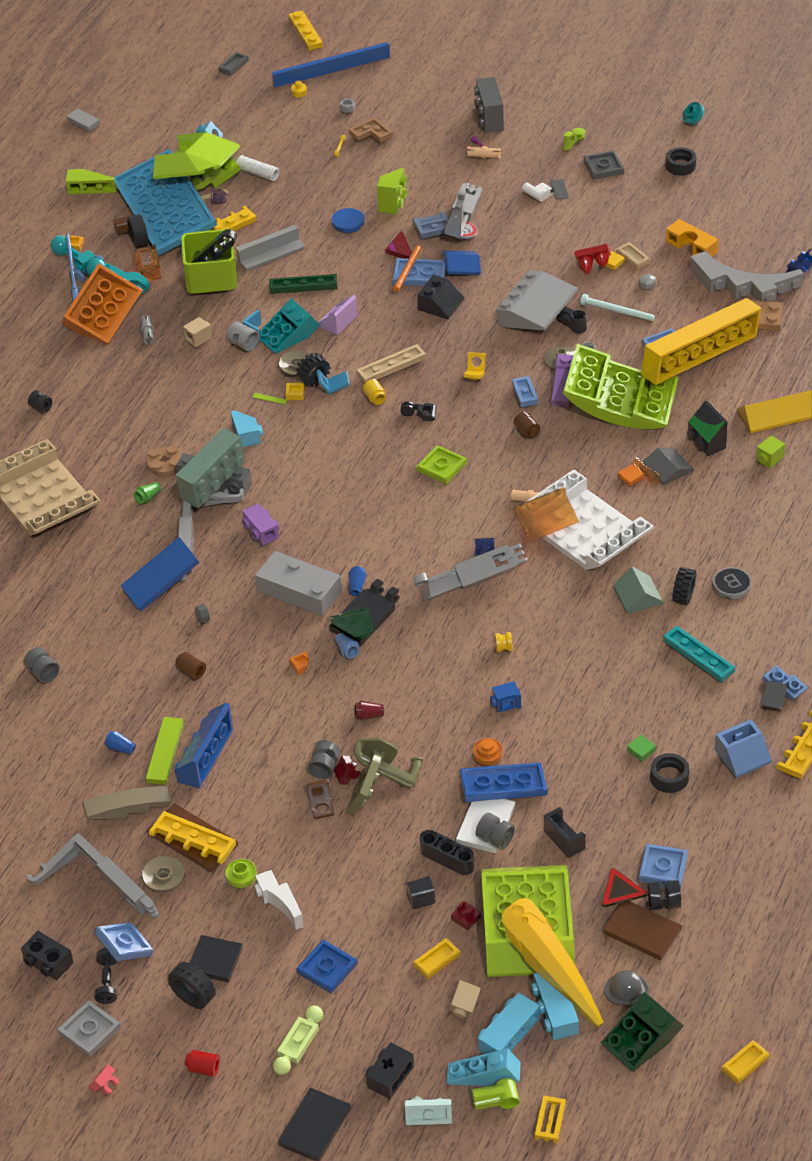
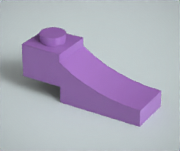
M558 354L551 406L569 407L570 400L563 394L573 355Z

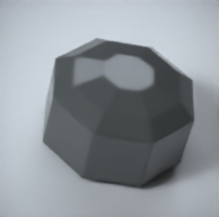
M206 605L195 606L197 620L200 623L210 621Z

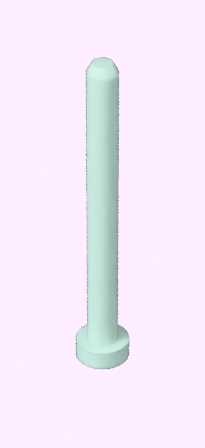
M583 294L580 305L582 306L588 304L648 321H654L655 319L653 314L592 299L587 294Z

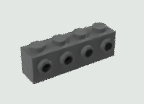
M182 454L176 463L177 473L194 455ZM239 467L217 491L224 492L227 489L230 494H239V490L243 488L245 497L252 486L250 469Z

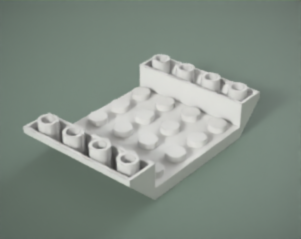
M572 470L520 505V509L533 532L585 570L600 567L654 529V526L641 516L632 522L587 490V478L576 470Z

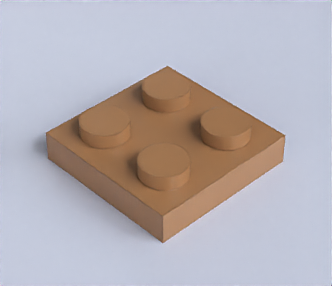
M750 300L762 308L758 329L780 331L783 303Z

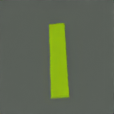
M254 393L253 398L284 405L288 401L259 393Z

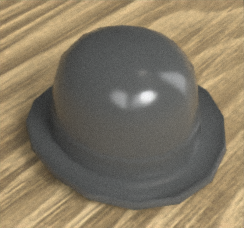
M624 970L608 980L605 985L604 994L614 1004L633 1005L644 991L649 995V987L646 981L637 973Z

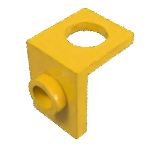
M468 352L467 370L464 373V378H469V380L482 379L485 374L486 353ZM473 357L481 359L480 366L476 367L472 364Z

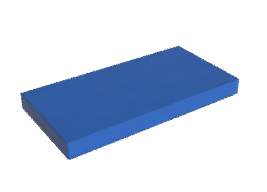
M178 537L121 584V587L136 607L142 611L200 562L183 540Z
M541 762L460 769L465 802L548 796Z

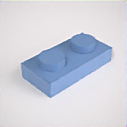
M530 377L512 379V386L521 408L537 405L538 397Z

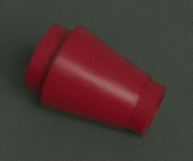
M366 701L355 703V719H360L361 721L384 716V705Z

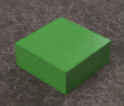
M640 735L627 745V751L642 762L656 751V745L643 735Z

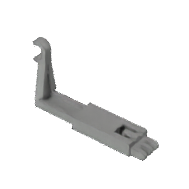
M467 182L462 184L452 206L450 219L444 234L457 238L461 237L467 222H470L481 198V186L475 188L476 185L474 184L471 186Z
M241 488L239 490L240 493L229 495L227 489L224 492H214L207 502L203 503L200 507L240 502L244 499V490ZM183 500V517H180L179 537L193 553L194 526L192 519L194 506ZM185 574V575L180 579V581H186V580H187V574Z
M507 544L454 565V569L431 578H427L426 573L418 574L413 577V582L416 588L419 589L425 602L461 587L464 590L513 571L517 566L528 562L526 557L519 559V557L525 555L523 550L516 553V550L522 548L521 544L508 547ZM498 559L499 563L501 564L503 561L507 560L508 563L500 567H496L494 561Z
M79 833L46 864L40 862V867L43 871L38 876L32 877L30 874H26L30 884L39 885L60 868L77 858L79 853H82L100 871L103 879L140 915L146 912L151 918H156L159 914L153 901L109 857L106 856L104 858Z

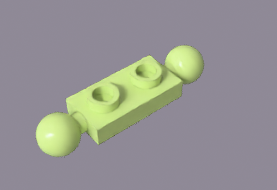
M310 1006L305 1013L306 1019L298 1017L277 1050L280 1057L273 1063V1069L278 1075H285L290 1071V1061L298 1064L317 1034L319 1025L316 1023L320 1022L323 1018V1011L320 1007Z

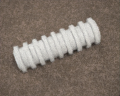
M243 155L239 156L236 161L242 171L270 181H275L278 178L279 169L277 167L261 163Z

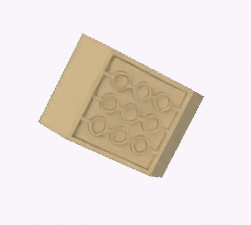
M48 439L0 461V501L29 536L37 534L101 503L97 495L92 490L86 492L58 460L56 448Z

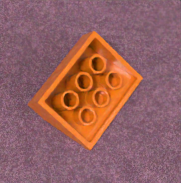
M98 263L64 315L62 325L80 335L108 345L143 289Z

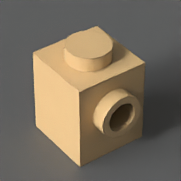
M200 317L183 326L185 340L195 348L212 338L211 325Z
M460 980L448 1010L452 1011V1014L459 1018H469L481 988Z

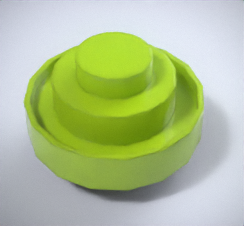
M247 859L232 861L228 864L225 871L226 880L232 887L245 888L255 882V875H257L254 863Z

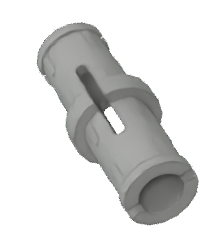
M142 315L140 317V329L143 335V342L148 345L149 340L151 345L155 341L153 336L154 327L151 324V317L146 315L147 319H145V315Z

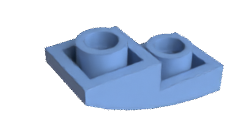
M778 665L763 675L762 678L766 684L768 680L787 684L785 697L791 700H795L808 688L794 674L789 677Z

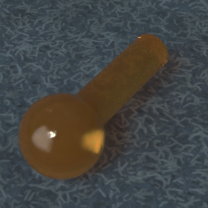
M638 458L632 461L647 476L649 483H660V472L652 471Z

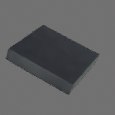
M201 935L190 963L197 966L210 979L229 983L243 948L242 943Z

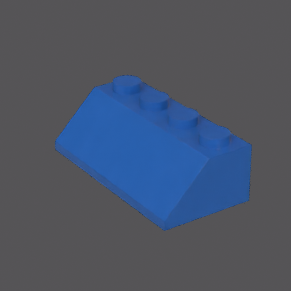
M224 703L210 710L206 718L202 719L198 732L194 733L191 744L185 748L181 761L177 762L175 766L178 783L201 788L234 730L230 703Z

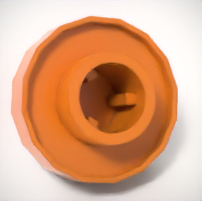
M484 738L477 741L473 746V757L481 765H494L502 759V745L495 739Z

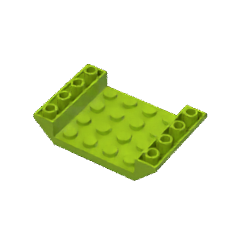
M552 865L481 869L487 977L523 976L537 973L507 938L506 930L502 924L504 910L522 898L529 899L536 905L551 925V930L575 965L567 866Z

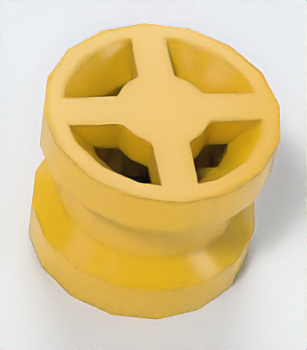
M506 632L505 635L495 633L497 653H501L503 650L513 651L511 632Z

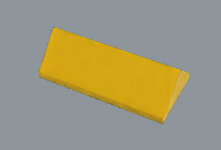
M812 390L738 407L737 411L750 433L812 419Z

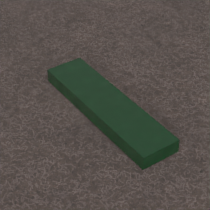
M337 274L269 279L270 294L338 289Z

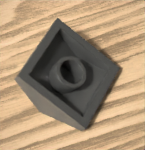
M673 447L657 448L642 461V464L662 485L694 471V468Z

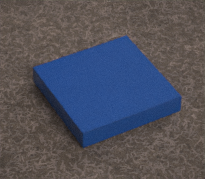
M323 939L296 968L297 974L332 994L357 966L358 961Z

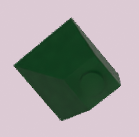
M365 607L327 617L329 622L354 637H359V639L371 637L370 633H374L369 609Z

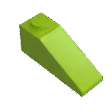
M86 169L67 170L66 185L68 194L116 193L117 191L114 177Z

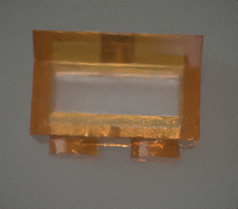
M154 244L151 248L136 250V255H133L136 272L144 276L148 281L162 279L156 245Z

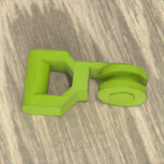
M574 128L573 132H566L564 134L563 150L571 149L577 141L584 139L585 129Z

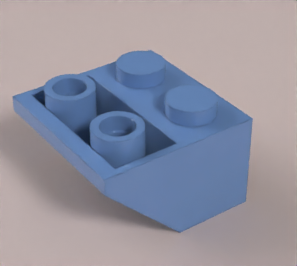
M751 719L716 734L715 751L736 778L772 763L763 734Z

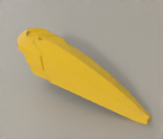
M522 898L512 903L502 914V924L506 930L507 938L522 954L525 961L543 979L572 1002L574 1009L597 1028L604 1024L598 1008L570 956L551 930L549 922L531 900Z

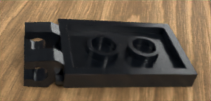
M376 579L371 584L370 589H363L341 613L364 607L369 609L375 632L394 612L395 603L400 599V596L397 595L399 589L392 586L384 597L381 595L384 591V588L381 587L383 581ZM332 623L329 625L331 632L335 634L344 633L347 637L356 641L359 646H362L368 639H359V637H354Z

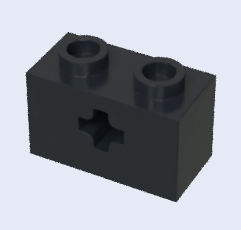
M390 1042L386 1049L383 1048L380 1051L375 1064L370 1065L365 1074L367 1088L390 1100L414 1068V1054Z

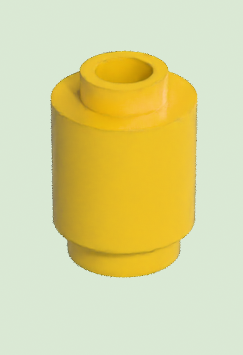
M372 379L364 384L363 392L371 403L375 405L384 403L386 392L377 380Z

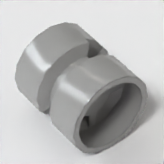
M239 321L234 322L227 332V340L247 352L252 351L260 339L259 332Z

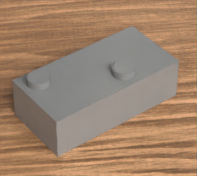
M274 551L255 575L258 592L321 616L327 612L342 592L341 575Z

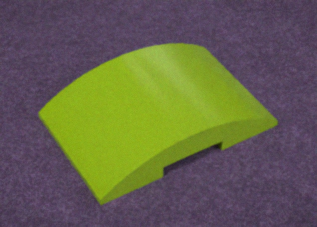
M580 344L576 345L563 394L573 404L594 417L624 427L637 429L667 427L679 377L674 376L655 385L641 375V370L611 361L610 354Z

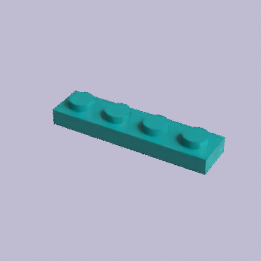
M679 626L674 627L663 636L665 643L721 683L735 673L736 667Z

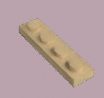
M416 344L356 369L357 376L364 384L372 379L378 380L425 360L426 353Z

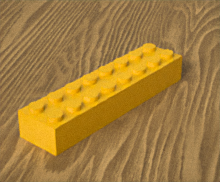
M745 298L645 345L641 375L657 385L755 338L762 308Z

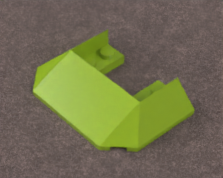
M207 132L176 135L179 148L174 153L155 155L153 179L199 175L205 173L211 167L213 170L218 169L240 148V145Z

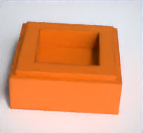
M631 464L618 472V478L630 487L644 479V473Z

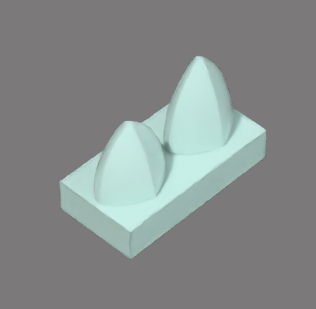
M416 1096L412 1100L405 1101L406 1125L452 1124L451 1099L423 1100Z

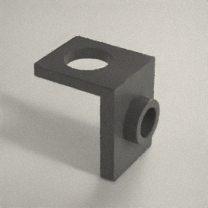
M768 680L763 702H760L761 707L782 711L787 684Z

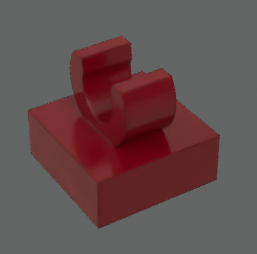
M344 755L341 756L334 772L341 785H348L350 780L357 779L361 772L356 771L357 764L352 762L349 756Z
M462 901L451 914V920L466 930H469L481 918V911L465 901Z

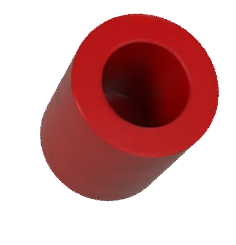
M192 1050L191 1053L186 1055L185 1067H187L188 1072L216 1077L220 1066V1055Z

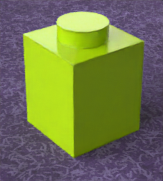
M769 436L757 446L756 460L769 468H772L784 458L785 443L773 436Z

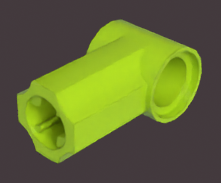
M511 1078L501 1079L493 1086L472 1089L475 1110L495 1106L511 1109L520 1103L515 1080Z

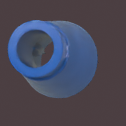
M355 566L348 572L349 593L353 596H358L363 589L367 574L364 568Z
M110 731L104 742V745L109 750L132 755L136 748L135 743L118 731Z

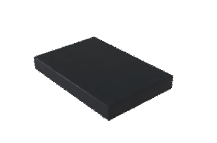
M310 1087L278 1140V1146L313 1161H321L349 1113L351 1104Z

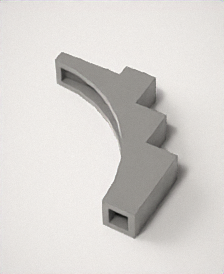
M706 251L691 256L690 270L710 293L726 288L735 299L751 294L755 300L774 302L777 295L802 287L804 273L800 269L779 274L748 273L720 263Z

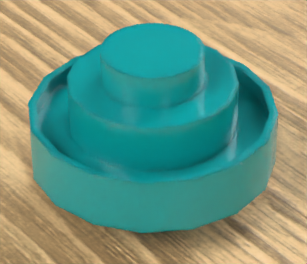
M699 102L690 103L683 111L682 118L684 122L688 125H695L701 121L705 111L703 105Z

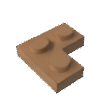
M376 117L349 128V134L357 141L372 136L381 143L393 137V131Z

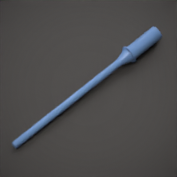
M67 233L66 240L72 277L71 292L74 301L79 294V288L75 281L70 237Z

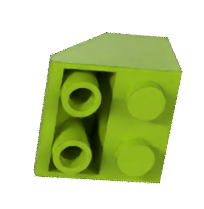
M404 168L397 169L380 177L377 184L378 212L397 215L399 209L403 207V200L407 198L408 189L405 188L407 176L404 174Z

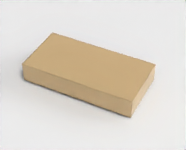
M630 242L616 248V253L625 257V261L636 270L651 263V259Z

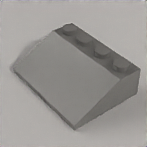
M529 270L496 309L501 327L546 330L578 291L577 287L544 271Z

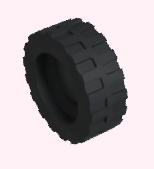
M180 962L167 977L172 991L184 1003L195 1009L201 1010L205 1008L216 995V989L210 978L197 966L189 962Z

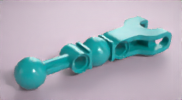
M55 236L50 243L51 251L57 256H69L66 236ZM71 247L72 259H74V265L79 271L85 274L88 273L91 276L99 263L143 289L142 294L150 289L149 281L138 272H124L109 263L106 264L103 259L96 258V255L89 250L80 253Z

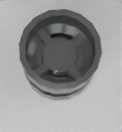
M42 647L31 649L24 657V666L41 683L52 681L59 673V664Z
M320 740L316 743L307 766L310 774L320 779H328L333 775L341 753L338 745L328 740Z
M487 812L480 819L475 835L486 842L490 841L491 845L500 850H504L514 836L515 826L505 820L500 822L499 817Z

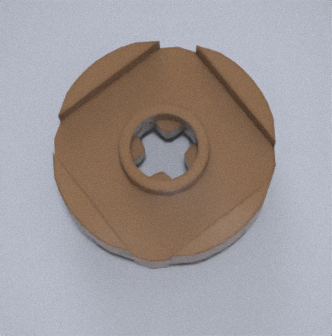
M174 445L151 449L147 457L148 470L152 474L153 472L157 473L159 477L175 475L177 473L176 463L182 456V453Z

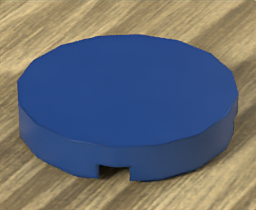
M353 208L338 210L332 216L333 228L337 231L342 230V233L356 232L365 224L363 213Z

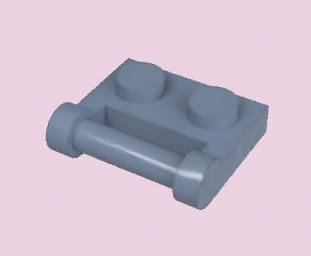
M443 211L433 216L413 218V225L421 239L444 235L445 225L449 218L446 212Z

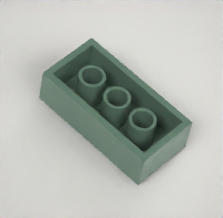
M222 428L176 474L182 500L199 508L244 464L245 457L240 436Z

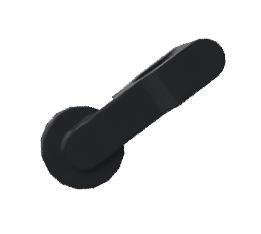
M405 401L401 404L400 412L404 416H412L415 410H417V416H420L423 420H435L437 410L435 404L425 403L422 405L410 401Z

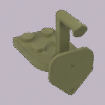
M382 738L357 739L353 753L354 757L364 768L346 813L354 815L358 809L362 810L366 800L368 801L373 793L371 787L372 784L376 783L379 774L407 788L413 787L419 775L423 759L421 757H413L411 759L412 767L410 773H407L390 765L398 754V748L394 744Z

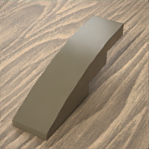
M166 786L143 787L98 796L83 801L82 806L86 819H126L128 813H148L150 807H169L171 799Z

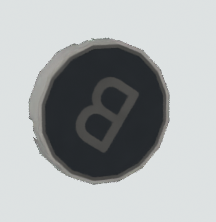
M728 567L721 569L715 574L713 588L720 597L725 598L726 596L732 600L740 599L750 592L752 580L750 575L744 570Z

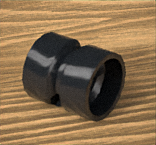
M679 880L666 881L665 884H662L660 881L648 882L650 910H662L664 906H667L669 909L681 908ZM660 891H664L665 899L661 900Z

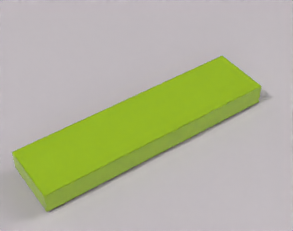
M163 717L146 776L147 783L167 785L184 725L183 718Z

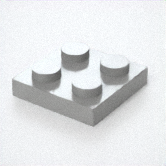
M88 1000L58 1028V1033L88 1057H91L121 1029V1024Z

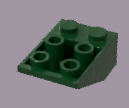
M644 991L601 1041V1044L634 1072L668 1045L684 1025Z

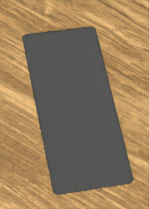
M563 179L550 181L554 188L556 199L569 198Z

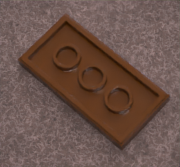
M175 803L166 811L228 836ZM155 822L147 829L148 835ZM158 832L153 837L209 872H212L219 865L217 863L218 857L209 853L204 858L201 856L202 850L192 846L189 850L183 849L184 843L175 839L171 843L165 842L166 836Z

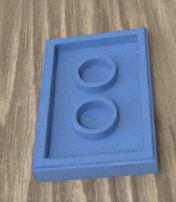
M396 259L392 279L393 285L397 282L408 259ZM416 259L403 285L424 286L433 274L445 278L446 267L444 261Z

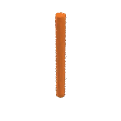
M417 245L414 248L393 287L395 292H399L422 250L421 246Z

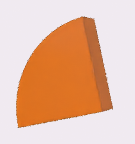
M307 651L289 658V663L297 675L302 674L309 665Z

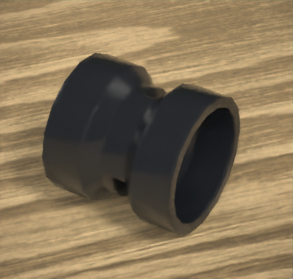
M38 390L31 392L27 401L30 407L37 408L41 413H47L53 403L51 397L43 395Z

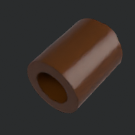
M133 214L113 219L117 235L129 233L127 218L133 216Z
M521 412L514 418V425L526 438L531 439L539 434L540 425L528 412Z
M184 652L176 658V668L187 676L198 680L204 675L206 664L190 653Z

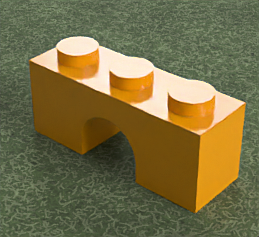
M680 219L666 228V242L678 249L686 244L693 245L692 256L705 251L712 257L718 253V238Z

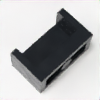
M561 807L544 815V832L568 859L586 849V834L583 831L578 834L574 832L563 820V809Z

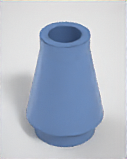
M344 633L336 635L335 642L343 657L355 658L360 651L359 644Z

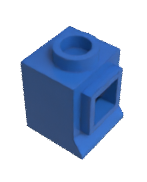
M515 681L492 687L490 703L493 708L496 707L497 712L522 708L521 693Z

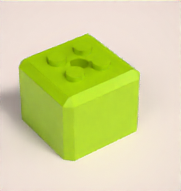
M226 229L191 232L181 236L186 288L190 294L234 290L238 286L234 245L216 261L191 263L196 251H201ZM215 244L216 248L223 249L221 245ZM207 253L208 258H212V255Z

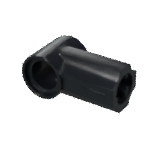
M565 306L556 316L557 319L570 325L574 333L580 334L587 330L586 313L582 310L574 311Z

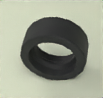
M685 147L669 150L665 160L666 170L671 174L679 176L691 174L696 169V153ZM676 160H686V161H688V162H686V163H677V162H674V161H676Z
M137 214L128 217V228L134 246L137 248L148 245L149 238L142 215Z
M674 753L659 755L651 763L650 781L656 789L665 793L681 791L689 782V764L682 756ZM666 767H673L682 772V775L678 778L667 779L661 777L658 771Z

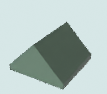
M631 567L613 584V588L627 614L663 604V600L651 577L634 567Z

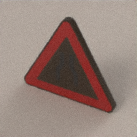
M611 868L602 906L608 907L647 896V891L615 868Z

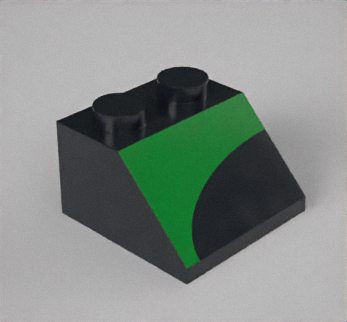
M705 401L688 421V438L693 440L699 450L703 451L707 456L726 449L728 421L708 401Z

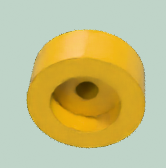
M296 81L291 86V94L294 97L305 96L307 94L306 85L301 83V81Z

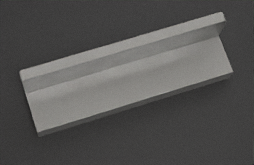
M293 225L236 247L237 261L246 271L303 250L305 245L299 239L298 227Z

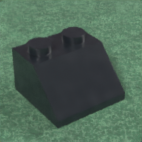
M433 274L417 294L418 310L449 320L464 301V296L449 279Z

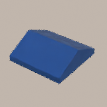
M441 251L448 274L481 275L480 258L476 252Z

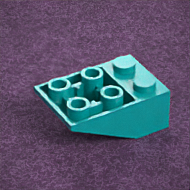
M291 298L259 331L260 340L277 354L307 339L320 325Z

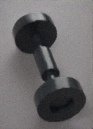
M103 948L97 952L96 960L100 965L105 966L102 970V983L104 986L95 990V1000L101 1004H111L117 999V990L108 986L111 983V968L109 966L115 965L118 961L115 960L107 948Z

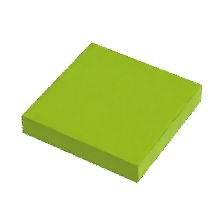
M437 445L416 466V469L422 474L448 484L467 464V458Z

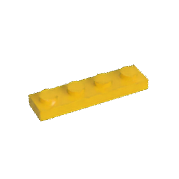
M303 11L288 14L290 22L308 51L323 47L322 40Z

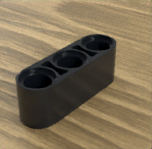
M425 830L420 834V852L424 857L461 875H469L474 871V852L470 848L433 830Z

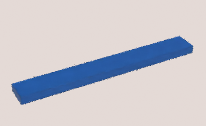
M388 42L273 71V86L276 88L295 83L296 81L390 58V45Z

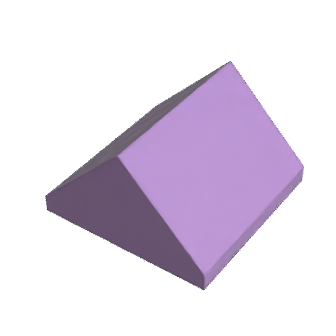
M352 295L335 305L318 321L319 327L338 335L358 316L356 296Z

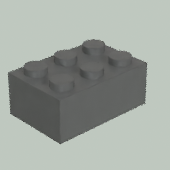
M495 77L476 79L474 106L477 109V116L480 118V126L484 128L485 133L504 131L503 102Z

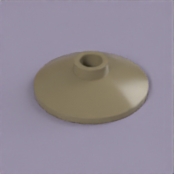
M566 346L551 348L545 353L544 362L546 366L556 370L558 354L574 355L575 350Z
M301 350L287 352L280 358L279 367L286 374L297 375L296 367H298V362L301 363V359H305L307 354L310 356V353Z
M160 856L152 859L145 865L142 872L145 885L155 891H169L176 888L183 881L185 875L183 864L171 856Z

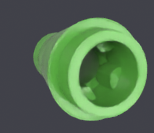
M154 482L137 487L133 493L136 502L147 504L157 493L161 492V486L159 483Z

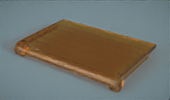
M564 487L513 507L514 513L529 542L579 522Z

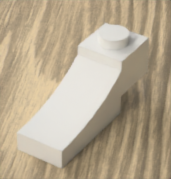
M272 870L255 875L257 884L254 885L257 897L261 896L264 904L270 903L281 910L291 921L295 930L303 928L302 913L288 884L278 885Z

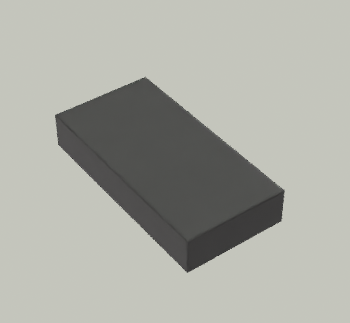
M235 52L218 67V70L221 73L232 76L249 61V57Z

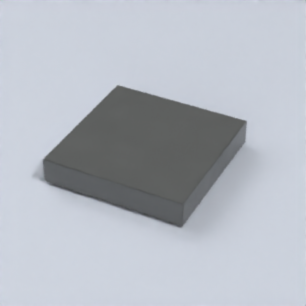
M615 150L584 156V162L593 180L624 174V167Z

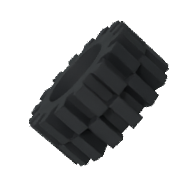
M316 352L315 354L310 353V356L308 354L305 355L306 358H302V362H298V367H296L298 377L304 384L314 387V384L316 386L319 385L317 370L320 369L327 378L326 374H330L329 369H331L327 360Z
M684 567L679 568L676 580L674 581L673 601L685 604L690 603L694 593L697 576L696 570Z

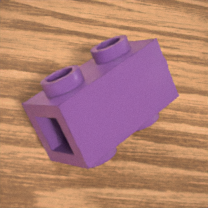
M259 503L242 511V524L246 530L249 529L254 540H258L264 546L279 539V525L277 521L272 520L268 511L263 509Z

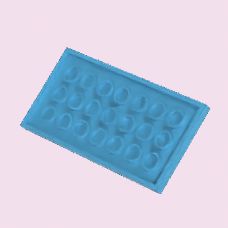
M168 149L158 155L171 154L172 152ZM154 156L114 178L117 188L134 215H142L149 241L159 256L181 245V236L183 234L207 231L217 226V223L187 176L153 179Z

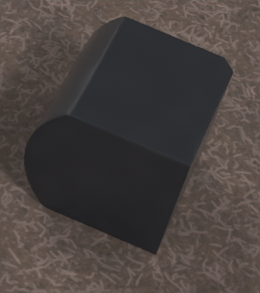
M429 876L406 882L407 895L413 910L435 903V891Z

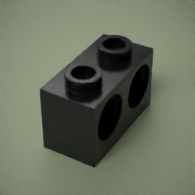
M37 931L21 947L23 961L29 967L34 966L44 976H50L55 980H58L74 963L70 949L40 931Z

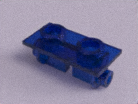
M809 249L806 253L804 251L801 252L796 261L793 259L786 266L788 269L785 273L799 269L805 273L806 270L812 267V255L809 253L812 249Z

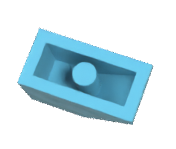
M235 410L231 411L232 425L235 434L241 437L242 447L261 443L260 436L263 435L261 425L257 424L256 418Z

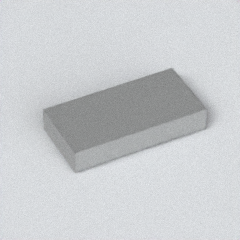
M76 109L67 115V121L88 132L100 125L99 119L80 109Z

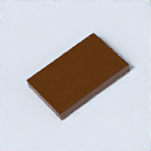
M631 901L621 903L604 927L603 934L658 960H662L682 930V925Z

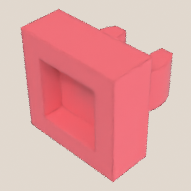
M108 1064L99 1072L88 1087L94 1092L101 1088L104 1094L109 1095L112 1090L107 1086V1083L110 1082L114 1086L119 1083L116 1077L111 1076L115 1069Z

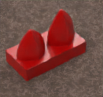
M608 244L574 251L579 266L586 274H589L592 268L593 259L600 266L605 267L609 256H611V249Z

